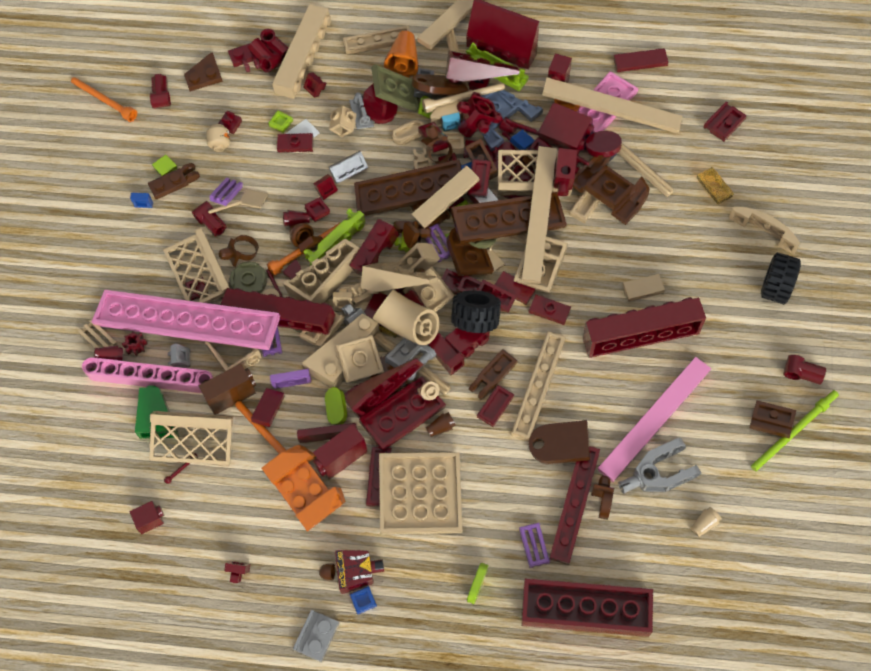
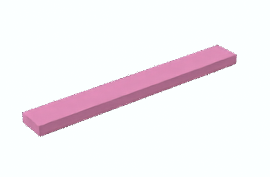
M695 357L597 470L604 476H609L611 482H614L705 378L711 368Z

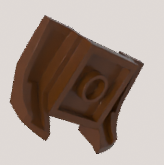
M594 156L589 161V165H584L575 174L573 188L581 194L584 191L590 193L613 210L611 215L626 225L639 212L647 200L650 188L642 176L634 185L607 165L612 156Z

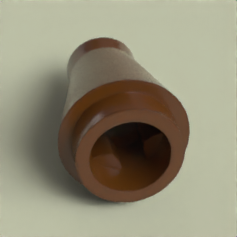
M447 412L446 414L442 413L426 429L429 435L433 437L453 430L452 428L456 424L450 413Z

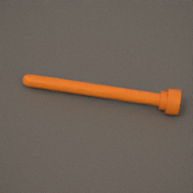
M76 77L71 78L72 84L119 111L123 119L128 122H133L136 119L137 110L130 106L124 107Z
M340 223L325 231L319 236H321L324 239ZM298 248L279 261L272 260L266 265L272 275L276 276L281 273L283 266L303 255L304 252H301Z
M241 401L235 403L236 408L279 454L286 450L265 426L251 422L253 413Z

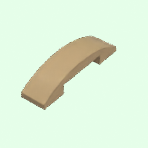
M733 207L729 219L743 227L748 222L780 239L779 247L793 255L796 253L800 245L799 240L779 220L755 209Z

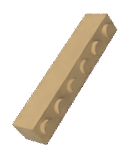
M309 4L272 83L275 94L294 99L296 94L300 92L302 80L307 76V69L313 63V56L319 50V43L325 37L327 26H330L331 16L329 15L328 8Z

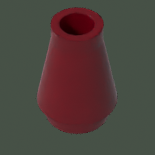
M287 210V212H283L284 226L291 228V226L299 223H310V216L307 212Z
M116 345L95 348L94 358L122 361L123 347Z

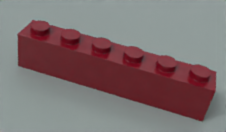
M227 288L220 304L223 306L279 313L280 319L277 326L329 335L336 316L332 306L327 303L319 304L309 300H295L292 297L283 298L274 294L265 295L256 291L247 292L239 288Z

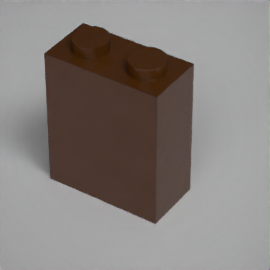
M241 363L198 385L214 415L235 405L237 401H243L256 394L254 389L256 383L250 370L248 368L244 369Z

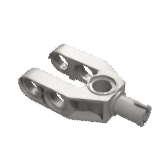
M677 438L648 451L635 468L633 476L619 481L618 486L620 489L623 488L621 490L623 494L637 487L646 492H667L695 479L701 474V471L695 465L686 470L681 469L677 474L669 478H662L654 464L678 454L686 448L682 438ZM643 473H650L653 478L647 479Z

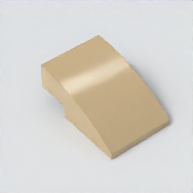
M546 237L540 284L521 282L525 257L524 250L514 282L550 293L567 251L568 243Z

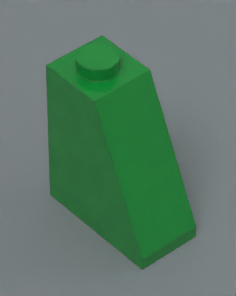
M149 385L146 388H139L135 433L140 439H150V414L153 411L170 412L159 387ZM156 425V433L160 438H163L169 431L162 425ZM175 429L174 432L179 437V433L177 429ZM170 434V435H168L166 438H174V437H173L172 434Z

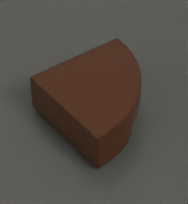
M404 222V241L408 248H412L416 244L420 232L410 222Z
M310 236L299 244L298 247L301 252H304L306 249L311 250L318 247L323 238L321 236Z

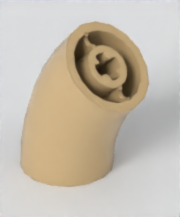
M394 289L386 297L373 317V320L388 330L419 345L431 343L439 330V317L435 311L411 301Z

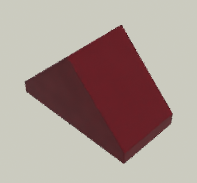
M373 83L364 91L363 103L380 116L385 117L386 100L375 96Z

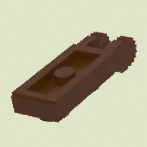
M189 163L183 165L181 169L179 168L148 182V186L155 199H159L188 186L189 183L197 180L200 174L198 171H194L195 165Z
M502 349L478 374L476 380L470 385L469 390L471 392L475 391L483 382L486 386L478 395V398L482 400L513 369L518 360Z

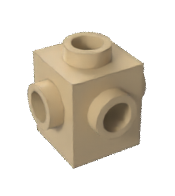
M345 106L333 110L330 115L329 130L341 137L354 132L356 113Z

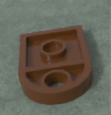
M417 74L413 76L411 83L417 90L432 94L456 95L468 92L469 90L461 81L459 83L450 82L444 75Z
M453 228L447 237L446 243L458 276L492 274L494 267L487 249L477 248L469 243L459 244L456 230Z
M587 420L545 424L536 428L532 432L528 444L532 456L544 464L590 460ZM536 442H544V446L542 448H534Z

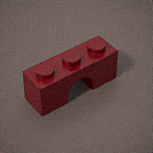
M381 219L376 221L349 265L356 274L362 276L363 266L378 263L382 250L384 248L389 250L392 248L400 235L395 227Z

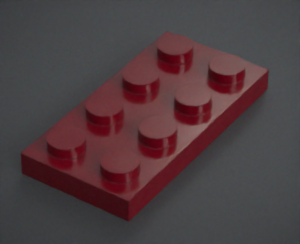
M423 376L359 418V423L382 451L446 407V404L439 396L433 400H425L418 394L417 389L427 382Z

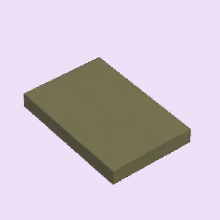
M376 64L371 67L376 97L415 112L419 110L418 97H414L415 88L411 85V78Z

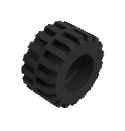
M777 252L773 256L761 289V297L785 305L791 297L799 275L800 259Z
M470 290L457 293L453 297L451 322L455 327L467 332L486 333L493 331V329L499 326L501 301L495 295L484 291Z

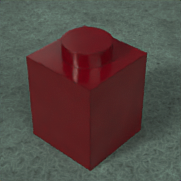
M153 501L129 511L136 529L141 534L164 524L162 517L165 516L161 506H156Z

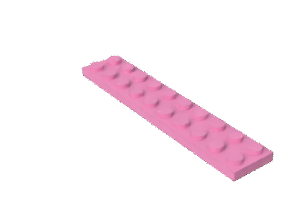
M104 290L91 322L101 327L270 350L280 315L279 313Z

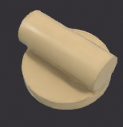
M427 381L417 391L425 400H433L438 396L440 388L436 381Z

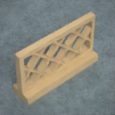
M498 150V195L532 196L534 182L532 181L535 179V175L528 168L534 162L537 163L538 150ZM502 155H509L514 160L507 166L502 161ZM522 156H528L532 161L525 166L519 159ZM516 162L523 168L517 175L510 169ZM506 171L514 177L511 181H502V175ZM524 171L532 177L528 182H523L519 178ZM553 182L552 192H557L558 189H555V188H554V182Z
M202 228L195 230V235L165 248L163 251L185 300L190 301L191 295L196 293L201 295L198 302L210 303L224 296L227 288H231ZM196 241L195 251L188 250V245ZM175 250L181 251L178 259L171 258L169 253ZM185 253L192 254L190 262L182 261ZM196 256L204 258L201 266L193 264ZM180 264L187 266L184 274L177 272ZM192 267L199 269L196 277L188 275ZM203 270L211 273L208 281L200 279ZM186 279L194 280L191 289L184 287ZM198 282L206 284L203 292L195 290ZM210 285L217 287L219 292L212 295L207 294Z
M153 411L150 414L149 460L230 465L234 416ZM156 425H162L169 431L162 439L156 433ZM178 427H184L189 432L182 440L174 432ZM198 428H204L209 433L202 441L194 434ZM219 429L227 430V438L223 442L214 435ZM170 434L178 441L172 449L163 441ZM190 435L199 443L192 450L183 442ZM209 437H212L219 444L212 451L204 445V442ZM159 443L168 451L163 456L155 455V447ZM180 444L188 452L184 457H178L173 452ZM200 445L208 453L204 458H197L193 453ZM221 447L226 452V460L217 459L213 453Z

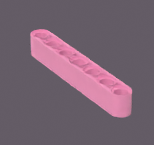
M88 358L82 363L84 373L93 381L143 387L152 385L161 389L202 393L198 385L202 384L205 380L213 378L209 371L101 358ZM112 369H115L113 373L108 374ZM134 371L132 375L127 376L129 372ZM153 373L151 377L146 378L148 374ZM172 375L169 380H165L167 376ZM186 378H191L188 382H183Z

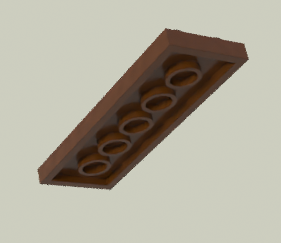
M460 159L355 182L357 211H361L364 216L425 203L462 170Z
M557 192L551 193L547 231L565 228L567 225ZM532 196L452 207L451 214L459 244L528 234Z

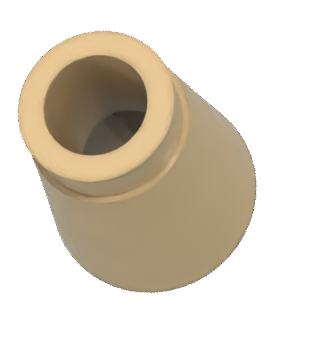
M709 507L707 510H703L691 527V530L700 537L719 525V521L722 518L713 508Z

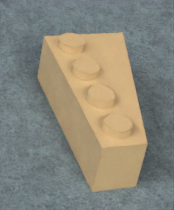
M362 313L303 361V369H309L310 375L326 386L339 388L345 378L335 346L370 335L374 337L377 332H380L378 322Z

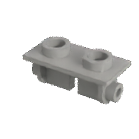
M358 92L353 100H349L352 111L356 113V128L374 127L373 121H370V117L367 116L365 107H363V94Z

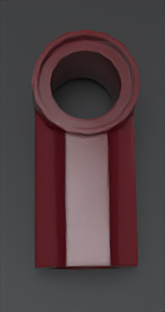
M269 28L262 30L260 33L261 41L271 52L278 53L283 61L289 48L276 37L274 30Z
M259 38L254 39L248 45V49L259 60L260 68L264 72H270L281 66L282 59L280 55L276 52H271Z
M155 74L151 78L152 93H150L152 108L171 106V100L168 92L167 77L162 74Z
M205 201L191 211L195 219L200 224H204L214 236H220L227 228L216 212L208 213L209 210L214 209L208 201Z
M789 355L783 375L788 379H803L821 385L826 374V368L806 362L802 356Z

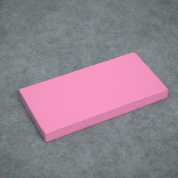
M610 71L593 91L631 101L638 93L639 88ZM582 106L577 110V112L593 118V133L604 131L617 117Z

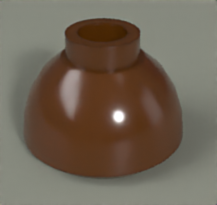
M306 223L293 225L289 230L290 240L297 248L308 237L314 236L313 228Z

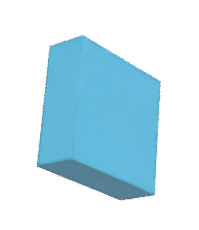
M459 112L442 116L443 131L458 128L460 124Z

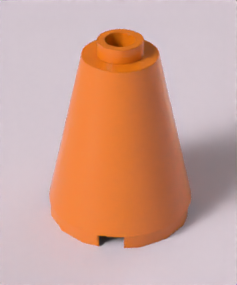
M401 31L385 58L384 68L409 78L413 74L416 75L419 67L415 36L410 31Z

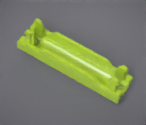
M472 43L469 50H466V54L471 55L474 60L485 58L491 62L490 64L500 62L511 65L487 51L477 49L475 43ZM519 69L520 72L517 75L495 77L494 79L520 92L529 80V76L524 74V69Z
M348 209L346 212L348 220H343L318 244V249L315 252L309 249L304 250L305 259H308L310 262L309 266L312 265L314 260L324 257L328 250L342 240L347 239L350 241L357 231H361L366 223L364 214L361 211L355 213L352 212V209Z

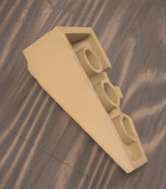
M378 262L362 267L361 289H366L371 294H378L379 291L437 282L439 277L423 272L414 273L413 269H402V266Z

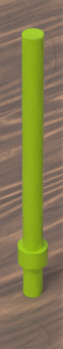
M833 390L824 399L821 398L816 402L815 407L792 427L790 439L781 437L751 465V468L755 472L758 471L818 414L825 412L830 407L829 404L839 396L838 392Z

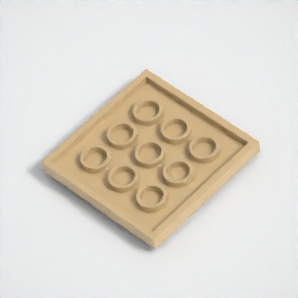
M459 452L379 453L380 535L462 533Z

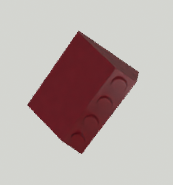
M474 0L466 35V47H470L472 43H475L477 49L487 51L506 62L529 70L537 55L540 21L482 0Z

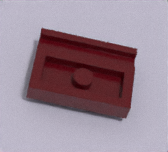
M725 102L707 120L703 128L709 129L710 133L724 142L743 123L747 115L734 106H729L728 102Z

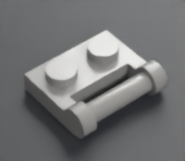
M404 338L385 357V362L395 368L411 361L419 352H422L423 356L419 360L425 365L428 360H432L436 356V353L428 345H419ZM418 369V370L409 378V380H413V379L416 377V373H417L420 369Z

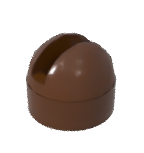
M335 564L322 565L319 569L321 578L328 581L334 580L336 573Z

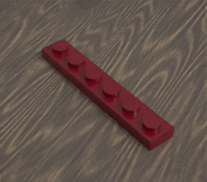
M590 446V460L576 461L551 550L550 560L567 565L570 564L600 453L598 448Z

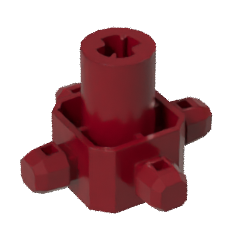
M477 92L471 94L468 102L461 101L457 104V110L463 113L465 117L458 125V130L465 137H472L478 129L481 133L485 134L489 131V126L492 123H500L502 121V115L496 112L494 103L487 98L481 97Z

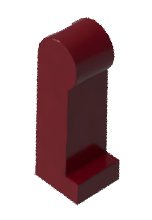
M437 333L435 339L427 344L435 351V357L450 375H453L464 366V357L460 352L457 353L440 333Z

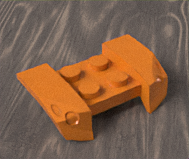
M296 445L277 455L261 469L279 490L308 532L346 501L342 489L333 487L329 490L309 462L315 459L313 452L302 445Z

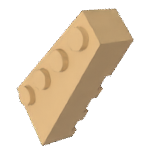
M347 239L342 240L328 250L324 257L314 260L310 267L296 273V277L290 281L288 279L283 282L288 295L296 300H309L319 304L325 303L352 273L353 269L349 265L360 248Z

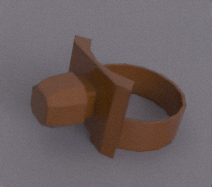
M434 125L426 127L428 137L423 138L421 142L427 145L428 158L432 160L430 151L434 143L438 140H444L449 147L448 154L444 159L433 162L436 164L447 162L453 153L452 145L447 141L448 136L438 132Z
M417 221L393 222V226L400 234L403 232L404 222H410L420 232L417 239L419 243H421V238L431 237V229L428 227L424 229Z
M240 235L235 239L230 238L228 247L221 249L218 254L220 259L230 260L236 268L239 259L244 261L254 259L259 246L257 241L251 236ZM238 241L249 242L255 247L256 252L252 255L242 254L236 251L234 244Z
M602 475L598 484H594L591 496L602 498L599 518L608 520L615 488L610 487V477Z

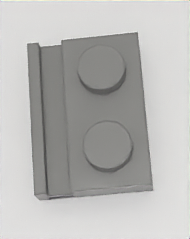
M311 610L293 650L322 663L340 623Z

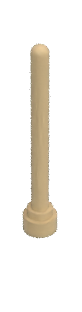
M500 83L437 100L430 98L422 99L423 109L425 113H430L436 107L470 99L473 92H477L482 96L504 90L505 85Z

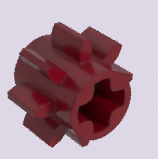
M132 331L131 334L124 336L125 342L122 343V346L126 348L125 351L128 355L132 352L135 356H138L139 353L145 352L144 345L148 343L143 339L142 333L137 335Z

